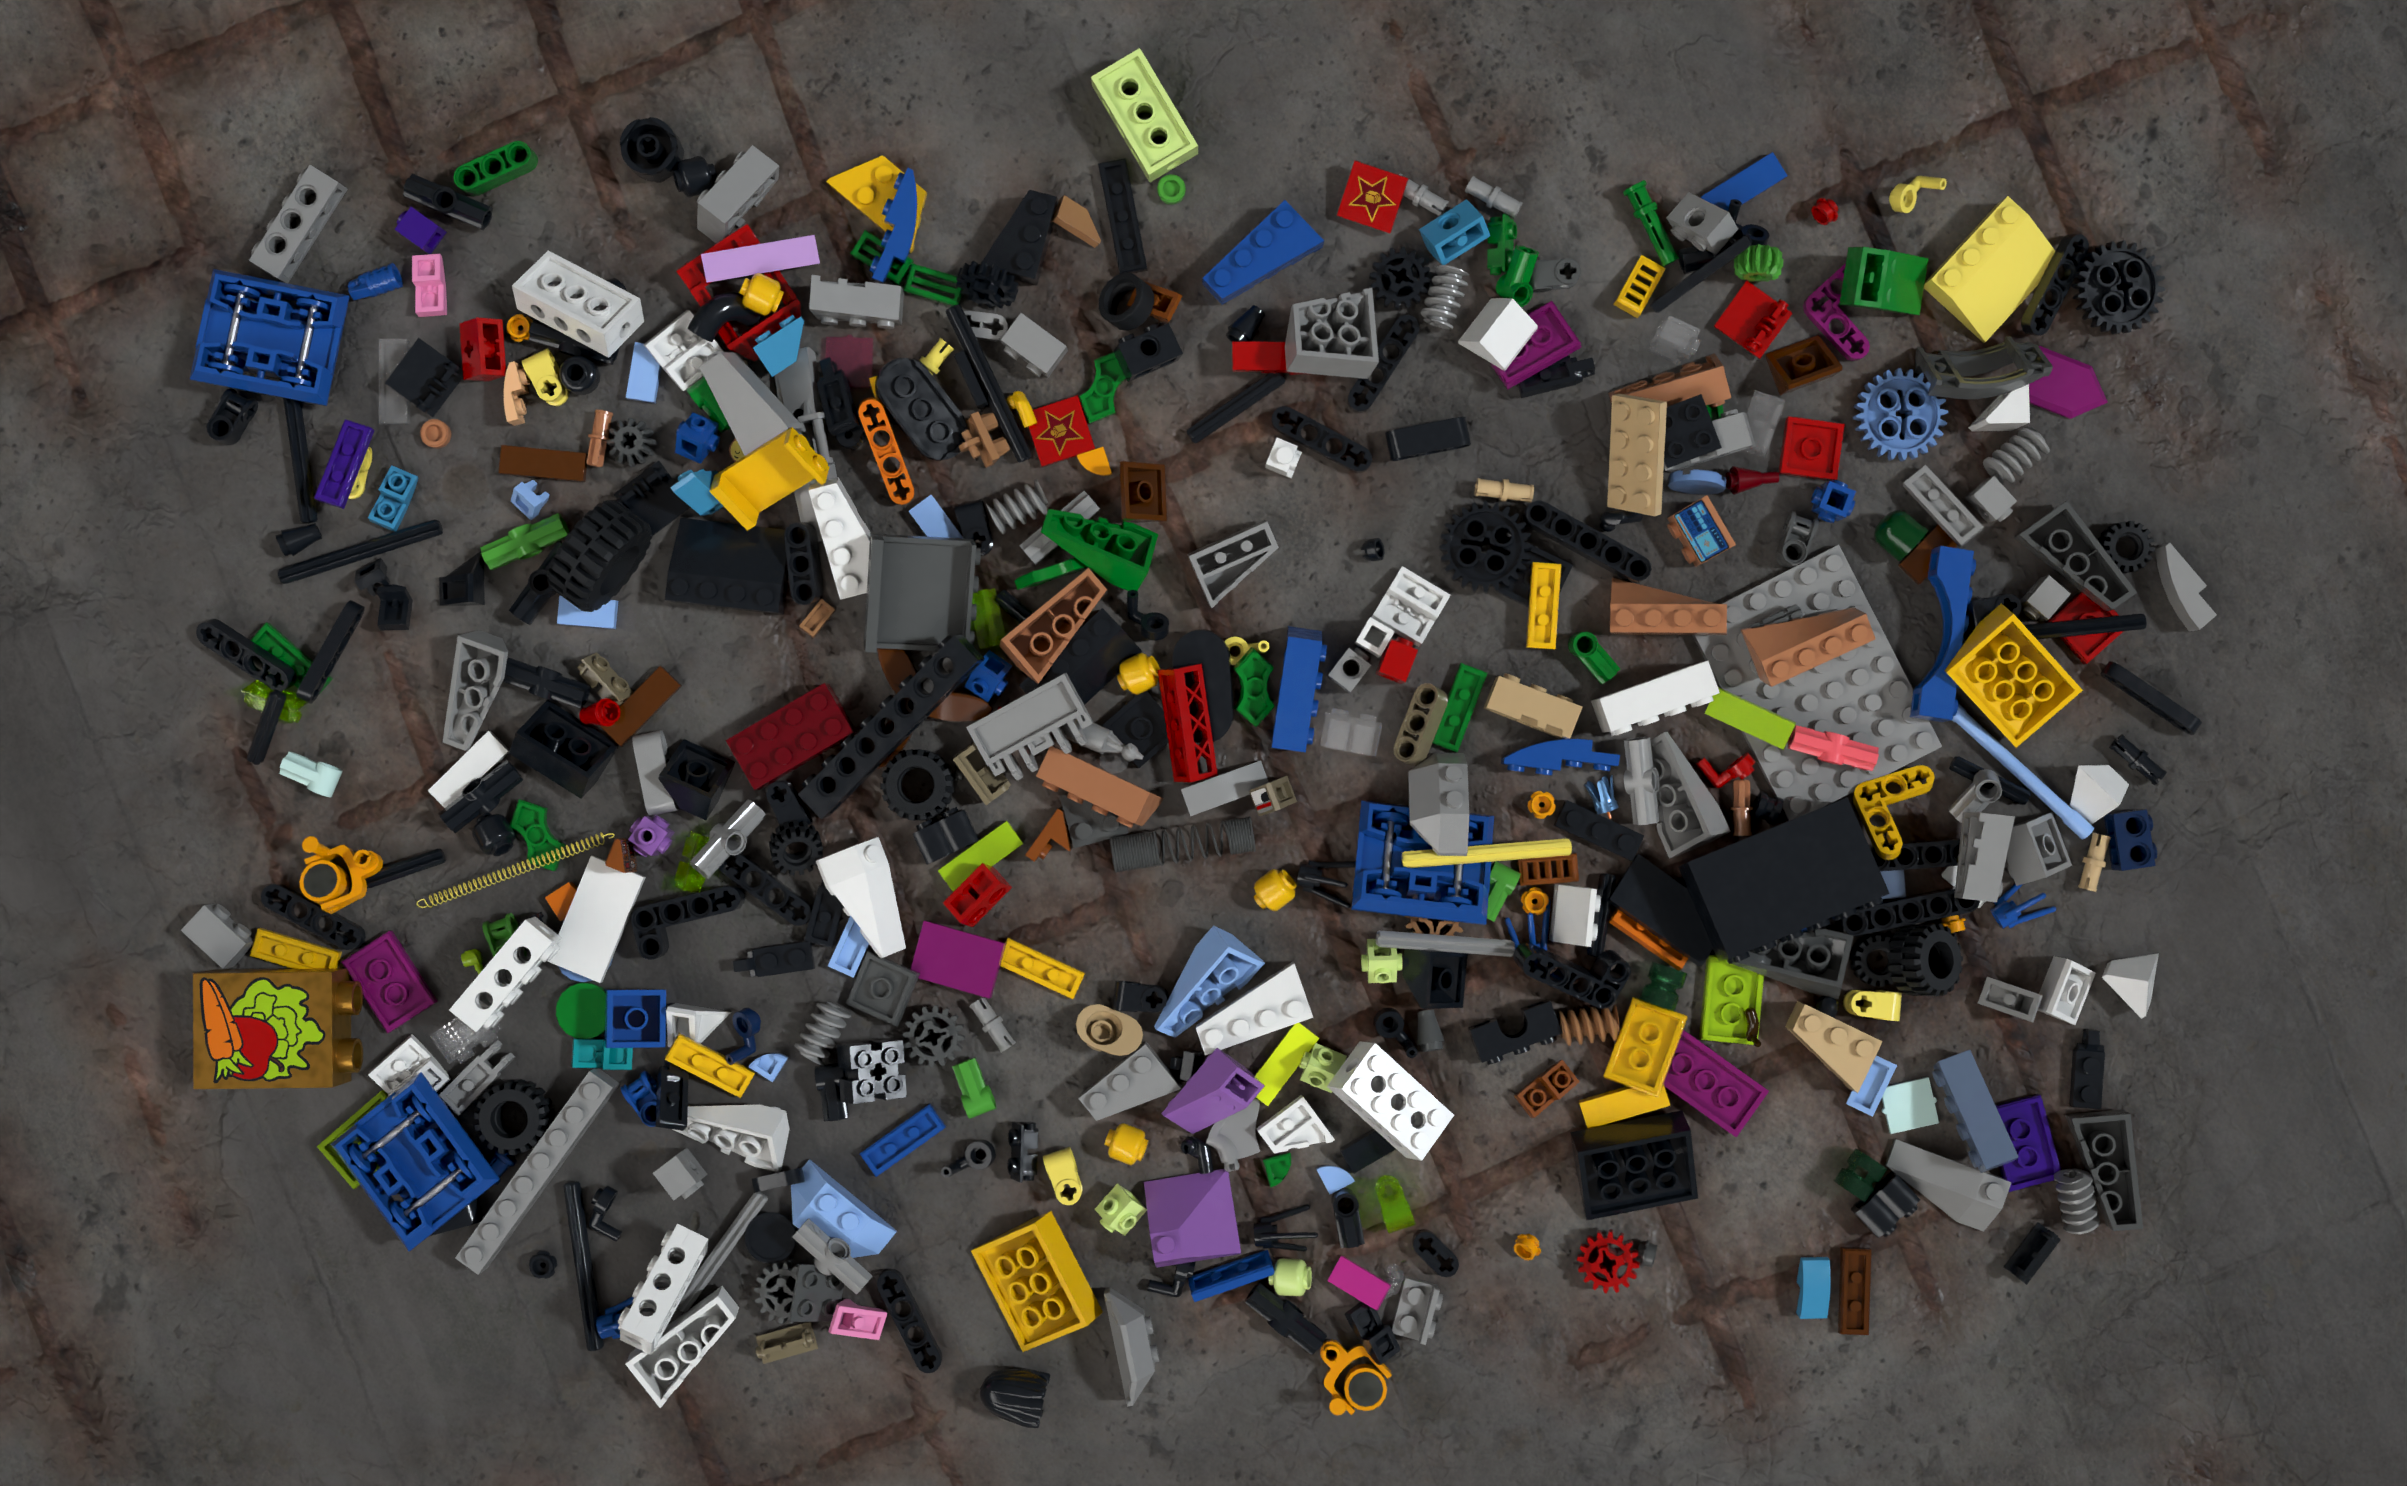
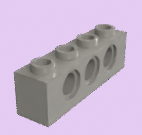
M309 165L307 169L299 174L297 185L293 192L284 198L282 209L277 217H274L268 223L267 233L263 239L254 245L249 261L279 280L289 283L348 189L312 165ZM316 193L314 203L307 205L308 197ZM300 217V225L292 229L293 220ZM285 241V249L277 253L278 244Z

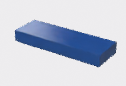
M1772 152L1700 198L1728 211L1732 199L1741 201L1742 206L1785 179L1788 175Z
M928 1104L862 1151L860 1155L875 1177H877L946 1128V1125L932 1105Z
M1268 1250L1193 1275L1192 1278L1188 1277V1283L1194 1302L1269 1277L1274 1275L1275 1271Z

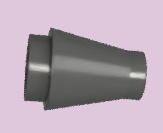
M1434 1009L1417 1012V1046H1420L1421 1052L1443 1049L1442 1042L1445 1040L1437 1022Z

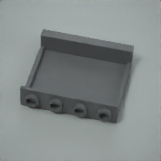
M870 533L863 641L865 652L877 653V648L939 651L938 645L948 635L953 637L962 634L974 647L975 634L974 631H970L971 621L976 620L977 606L972 604L973 593H978L979 578L974 576L975 565H980L981 549L976 548L974 539Z

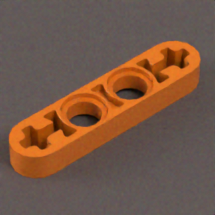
M866 398L859 405V417L888 494L896 504H907L914 497V487L884 406L876 398ZM872 404L873 408L878 407L880 409L876 412L878 423L884 420L885 424H879L868 429L867 425H873L870 415L863 414L867 410L866 405ZM879 430L886 431L890 436L889 442L883 446L877 445L873 441L875 432ZM895 457L900 462L898 470L895 472L886 471L883 467L886 458ZM902 473L905 474V477H900V481L904 488L909 487L910 489L906 491V497L901 498L899 494L894 495L893 492L897 490L895 480L888 482V478H896Z

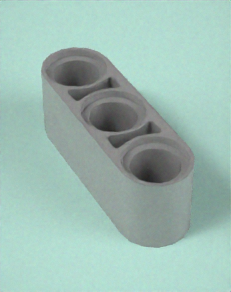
M659 730L633 736V749L648 815L654 816L678 811V805L658 779L659 774L670 760L663 731Z

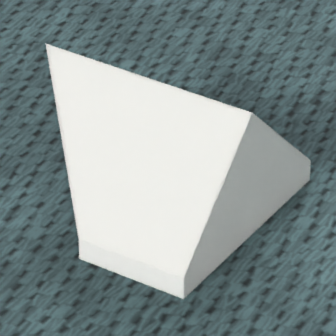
M2078 765L2071 803L2068 806L2076 810L2092 825L2121 804L2129 784L2109 765Z
M2159 953L2112 960L2107 963L2102 976L2141 1019L2146 1016L2151 1003Z
M679 1003L668 1006L666 1010L668 1047H671L678 1033L701 1044L731 1012Z

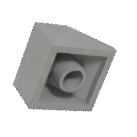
M2052 812L2013 825L2006 860L2008 862L2009 874L2014 879L2016 886L2049 877L2072 866Z

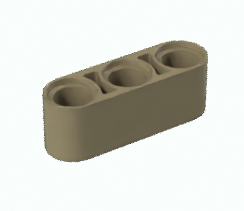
M1424 683L1417 687L1393 748L1395 757L1410 766H1417L1427 758L1448 703V697L1443 690L1430 683ZM1435 693V699L1432 703L1428 704L1427 699L1429 695ZM1424 719L1423 728L1417 731V724L1420 720ZM1414 745L1413 754L1407 757L1408 748Z

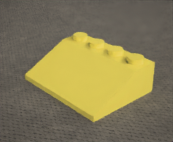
M2007 196L1987 214L1924 284V289L1985 343L2039 285L2055 250L2031 217Z

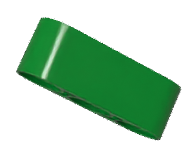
M514 141L459 166L454 172V182L466 194L478 196L531 172L537 166L538 157L526 143ZM526 151V159L518 163L516 161L518 154ZM496 163H501L500 171L497 174H491L492 166ZM470 175H475L474 183L470 186H465L466 178Z

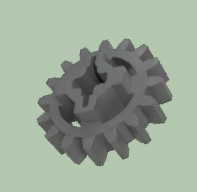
M934 1005L933 1010L930 1012L928 1007L924 1006L922 1008L923 1015L915 1011L912 1014L915 1021H906L905 1025L910 1028V1031L903 1032V1036L909 1038V1041L904 1044V1048L912 1047L913 1051L909 1056L912 1058L918 1055L920 1057L918 1064L921 1065L925 1060H929V1066L932 1068L936 1061H939L940 1065L944 1066L946 1064V1057L953 1061L956 1058L953 1051L960 1052L963 1049L958 1044V1041L965 1040V1036L959 1034V1031L964 1028V1024L956 1025L955 1021L959 1016L956 1014L950 1017L948 1015L950 1008L947 1007L943 1012H939V1005ZM934 1017L943 1019L949 1025L943 1026L937 1023ZM923 1020L924 1030L922 1034L915 1037L916 1029ZM931 1029L935 1033L946 1032L937 1039V1043H935L934 1039L922 1040L931 1033ZM953 1035L952 1044L945 1051L944 1042L946 1038ZM925 1046L931 1049L934 1055L924 1052L920 1047Z
M788 1260L784 1264L778 1261L773 1264V1267H766L763 1270L764 1274L756 1279L761 1285L754 1288L755 1292L760 1293V1297L755 1300V1303L763 1304L760 1310L761 1314L768 1311L770 1313L768 1320L772 1321L778 1317L779 1324L787 1322L790 1316L798 1265L792 1267V1260ZM780 1274V1277L777 1278V1282L772 1284V1279L776 1275Z

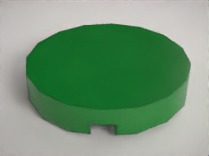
M582 982L570 986L561 994L556 1005V1017L560 1027L566 1034L576 1039H590L601 1035L605 1031L606 990L594 983Z

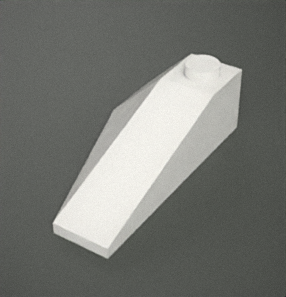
M879 837L816 861L826 889L831 895H835L844 906L843 911L846 915L851 916L860 927V933L880 959L906 949L890 867Z
M759 1104L688 1106L687 1127L683 1131H674L701 1143L713 1142L721 1148L720 1152L727 1155L731 1151L746 1157L745 1163L751 1166L779 1173L782 1169L790 1128L785 1110Z

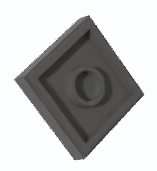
M867 951L846 1004L889 1024L899 1026L920 973L885 957L880 959L876 953Z

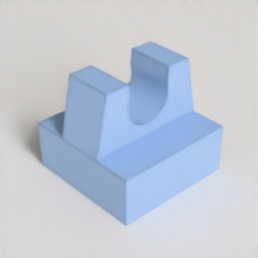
M534 480L525 484L521 482L514 487L510 501L530 520L539 515L540 510L550 496L546 491L541 495H536L533 491L537 487V482Z

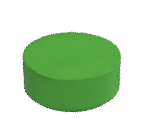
M1170 174L1164 176L1157 186L1158 196L1161 201L1169 205L1181 202L1186 193L1184 181L1177 175Z

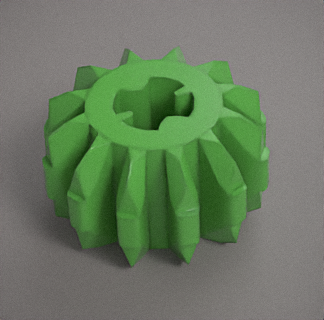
M1751 245L1734 259L1735 275L1741 280L1749 282L1757 281L1759 283L1760 281L1768 282L1775 280L1781 275L1783 268L1782 252L1777 247H1770L1769 245Z

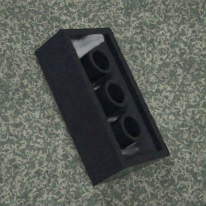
M1102 608L1075 633L1039 684L1028 677L1019 686L1028 694L1060 675L1067 673L1085 705L1120 673L1119 666L1124 660L1141 653L1142 650Z

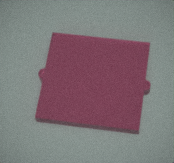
M847 335V337H826V358L831 357V360L837 363L838 369L844 371L850 390L852 388H872L869 378L873 377L874 339L854 338L852 335Z

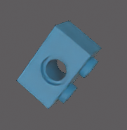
M1467 199L1419 229L1427 250L1441 265H1446L1490 237L1483 215Z

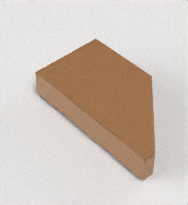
M1063 195L1058 201L1052 221L1095 248L1100 244L1101 239L1088 210Z

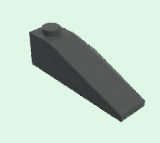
M1827 929L1803 932L1804 935L1790 941L1781 943L1780 939L1775 940L1777 946L1758 953H1755L1754 950L1748 951L1750 957L1731 964L1804 991L1839 1000L1853 936Z

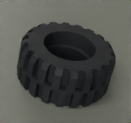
M606 500L603 503H599L593 510L588 511L581 521L577 522L574 529L565 537L563 544L557 549V554L550 563L551 568L548 569L547 573L550 587L581 611L593 612L600 609L602 605H606L613 596L618 594L623 585H626L631 575L635 573L639 567L638 565L644 559L652 539L650 525L618 501Z

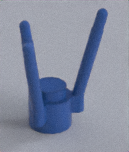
M2014 884L2002 897L1998 898L1997 902H1993L1995 907L1990 909L1999 926L2004 929L2007 926L2012 928L2019 923L2055 912L2056 907L2052 906L2020 916L2021 911L2046 898V894L2041 893L2017 906L2013 900L2007 902L2022 886Z
M1550 899L1543 914L1541 947L1540 943L1536 942L1533 914L1528 913L1527 915L1530 943L1547 950ZM1505 918L1509 935L1515 943L1516 949L1520 945L1510 918Z
M630 1297L614 1307L605 1309V1315L597 1317L596 1326L602 1339L609 1337L613 1339L620 1338L618 1320L621 1313L617 1314V1312L633 1304L634 1297Z

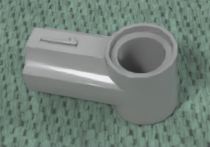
M1989 769L1980 770L1975 774L1972 784L1948 808L1955 819L1962 823L1963 812L1981 813L1989 803H1993L2001 797L2002 788L1998 775ZM1984 783L1995 784L1989 790L1980 788Z

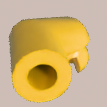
M1014 391L1013 394L1007 397L1009 407L1017 409L1024 428L1038 423L1032 407L1023 392Z

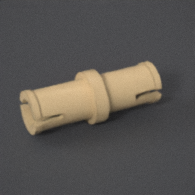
M1477 478L1474 493L1475 496L1499 498L1501 502H1506L1508 499L1531 503L1534 495V485L1510 483L1509 479L1494 481Z
M2092 832L2087 857H2083L2082 861L2085 865L2080 884H2078L2079 888L2097 891L2102 867H2106L2107 862H2104L2111 837Z

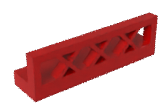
M1202 664L1159 669L1158 676L1174 782H1194L1218 776ZM1193 671L1194 684L1190 689L1186 686L1184 673ZM1192 700L1198 703L1199 711L1195 717L1190 714L1189 710ZM1196 728L1202 731L1203 736L1199 745L1194 742L1193 738ZM1202 756L1206 759L1207 771L1199 773L1197 762Z

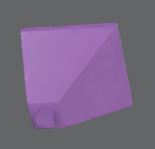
M1225 1169L1214 1170V1172L1207 1174L1196 1173L1144 1182L1150 1238L1156 1268L1241 1254L1229 1173Z

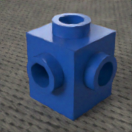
M693 412L686 422L682 421L677 428L675 453L701 464L709 452H714L718 447L720 436L717 435L719 423Z
M1828 481L1822 484L1821 487L1817 486L1811 497V502L1814 503L1811 511L1818 513L1819 519L1829 523L1842 520L1849 516L1854 508L1855 501L1853 498L1856 491L1849 489L1848 485L1841 481ZM1829 498L1833 500V506L1827 504Z
M990 650L983 656L985 660L969 675L970 677L964 686L987 703L995 694L1000 696L1009 683L1005 679L1012 668V665Z

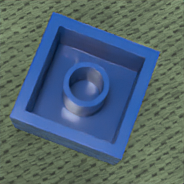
M666 989L606 990V1048H652L666 1046Z

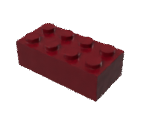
M823 683L725 741L753 789L761 790L840 744L850 735H855L858 732L830 684Z

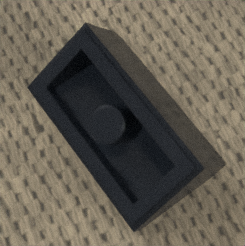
M1372 1129L1341 1147L1340 1151L1355 1174L1396 1148L1375 1129Z

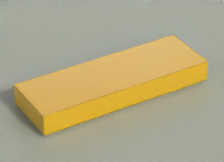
M1532 562L1526 648L1556 649L1561 564Z
M258 928L250 956L293 969H333L338 967L342 952L267 929Z
M1009 937L1006 940L1000 966L1074 999L1085 972Z
M678 1033L665 1056V1060L739 1098L742 1097L755 1074L753 1070L739 1063L729 1065L725 1059L726 1056L681 1033Z
M1663 1084L1659 1097L1626 1086L1581 1099L1579 1104L1589 1129L1670 1106V1101Z

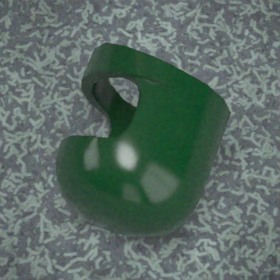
M1896 510L1888 513L1875 528L1874 537L1883 549L1897 561H1900L1925 538L1929 530L1917 523L1906 512Z

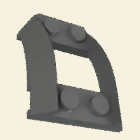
M2006 336L2005 341L2002 343L1971 351L1939 350L1938 354L1926 353L1923 348L1917 347L1914 373H1924L1931 384L1928 392L1929 396L1954 399H1982L2011 392L2044 376H2049L2053 366L2038 345L2030 342L2018 343L2012 337ZM2013 362L2019 369L2018 371L1996 377L1963 378L1994 371Z

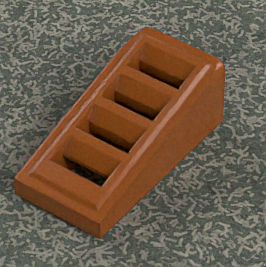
M1571 853L1568 856L1518 859V871L1521 873L1519 878L1520 886L1579 882L1577 853ZM1563 860H1568L1569 876H1564ZM1544 861L1545 878H1540L1539 862ZM1551 861H1556L1557 877H1552ZM1533 862L1534 879H1529L1527 863Z

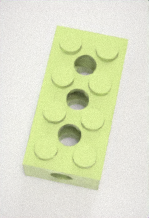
M1140 48L1091 76L1092 87L1149 182L1154 181L1198 155L1196 141ZM1127 88H1135L1137 90L1134 95L1123 93ZM1142 112H1149L1152 115L1147 120H1142L1138 117ZM1156 136H1163L1167 139L1163 144H1155L1152 141Z

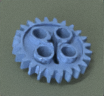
M1898 368L1895 370L1893 377L1892 373L1887 370L1883 373V379L1877 375L1873 378L1874 384L1868 382L1864 385L1868 393L1861 392L1858 394L1863 403L1854 405L1855 409L1861 411L1860 414L1853 417L1854 420L1861 421V425L1856 427L1855 431H1864L1865 434L1860 438V441L1869 439L1871 442L1867 449L1871 450L1877 447L1878 457L1888 452L1887 457L1891 461L1898 454L1899 461L1901 462L1906 460L1908 453L1911 459H1915L1918 457L1917 450L1922 455L1928 452L1926 445L1930 447L1937 445L1933 437L1939 438L1943 436L1942 431L1938 427L1947 425L1946 421L1940 419L1941 416L1948 413V410L1940 409V405L1946 402V399H1937L1936 396L1928 395L1931 384L1929 381L1926 383L1922 382L1924 373H1920L1914 378L1913 369H1910L1903 376L1902 369ZM1897 390H1900V391H1901V397H1900V398H1899V395H1898V393H1897ZM1910 393L1918 397V407H1914L1909 403L1908 397ZM1881 395L1889 397L1891 401L1890 408H1885L1881 405ZM1899 411L1901 414H1905V418L1901 419L1900 416H1896V412ZM1911 422L1919 424L1921 429L1919 435L1911 432ZM1883 423H1887L1892 427L1891 437L1883 434L1881 429ZM1900 432H1902V435L1904 437L1903 440H1901L1899 437Z

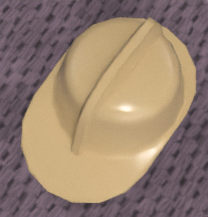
M1100 1004L1090 1005L1084 1008L1077 1017V1033L1081 1040L1093 1050L1123 1056L1136 1051L1142 1042L1143 1032L1137 1020Z

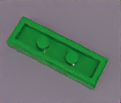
M266 622L251 641L292 667L296 673V683L294 685L299 688L313 661L273 625ZM331 676L328 677L321 692L332 681L333 678Z
M1460 663L1448 694L1447 707L1432 742L1433 744L1458 752L1487 672Z

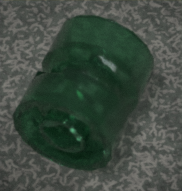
M1652 961L1647 975L1652 982L1643 987L1640 999L1675 1011L1679 1001L1676 989H1683L1688 973Z
M1855 1148L1847 1159L1849 1166L1841 1168L1833 1181L1860 1200L1866 1202L1874 1190L1872 1183L1879 1182L1887 1168ZM1859 1166L1868 1172L1865 1179L1855 1173Z

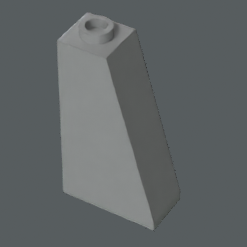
M722 350L716 351L707 357V362L699 366L744 456L791 427L797 432L802 429L800 422L736 353L723 352Z

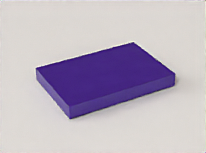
M2035 1094L1995 1105L2018 1154V1158L2013 1162L1999 1166L2001 1177L2012 1182L2008 1192L2053 1181V1175L2060 1171L2061 1168L2041 1095Z

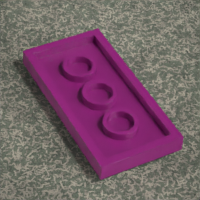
M1683 1030L1665 1078L1664 1086L1734 1137H1737L1769 1091Z

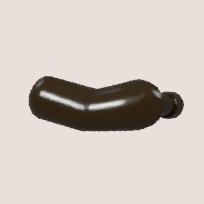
M1750 1007L1745 1010L1748 1024L1746 1039L1750 1042L1752 1041L1755 1047H1760L1761 1042L1757 1039L1759 1020L1756 1010Z

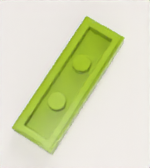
M1718 687L1720 693L1712 696L1714 701L1709 703L1704 714L1784 750L1796 722Z
M1006 821L943 866L938 872L954 892L982 863L994 866L1024 843L1010 823Z

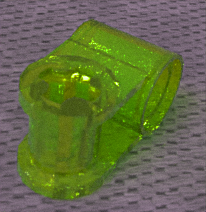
M1391 1175L1380 1177L1376 1182L1375 1190L1388 1233L1390 1234L1416 1225L1398 1179ZM1390 1185L1393 1194L1390 1196L1385 1192V1186Z

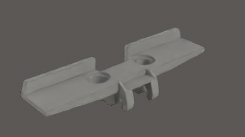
M810 347L800 348L797 361L775 375L777 396L779 401L794 417L797 411H804V415L799 416L797 419L802 426L798 433L805 436L812 449L826 459L829 466L826 480L837 478L835 462L829 456L824 424L827 422L816 383L819 382L816 355ZM813 479L795 490L794 494L800 521L814 526L818 542L823 539L808 491L811 484L818 483L816 479Z

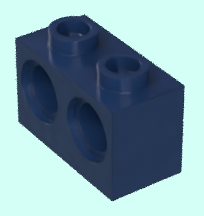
M2134 809L2106 814L2104 822L2106 835L2111 837L2108 848L2112 870L2124 871L2156 866L2157 848L2151 838L2153 821L2147 809ZM2129 818L2134 821V829L2130 833L2126 829V822ZM2134 846L2139 851L2138 858L2135 861L2130 857V850Z

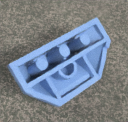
M809 1159L802 1168L805 1182L791 1185L793 1225L799 1229L807 1219H810L831 1239L840 1238L844 1240L850 1247V1256L852 1258L879 1254L897 1230Z

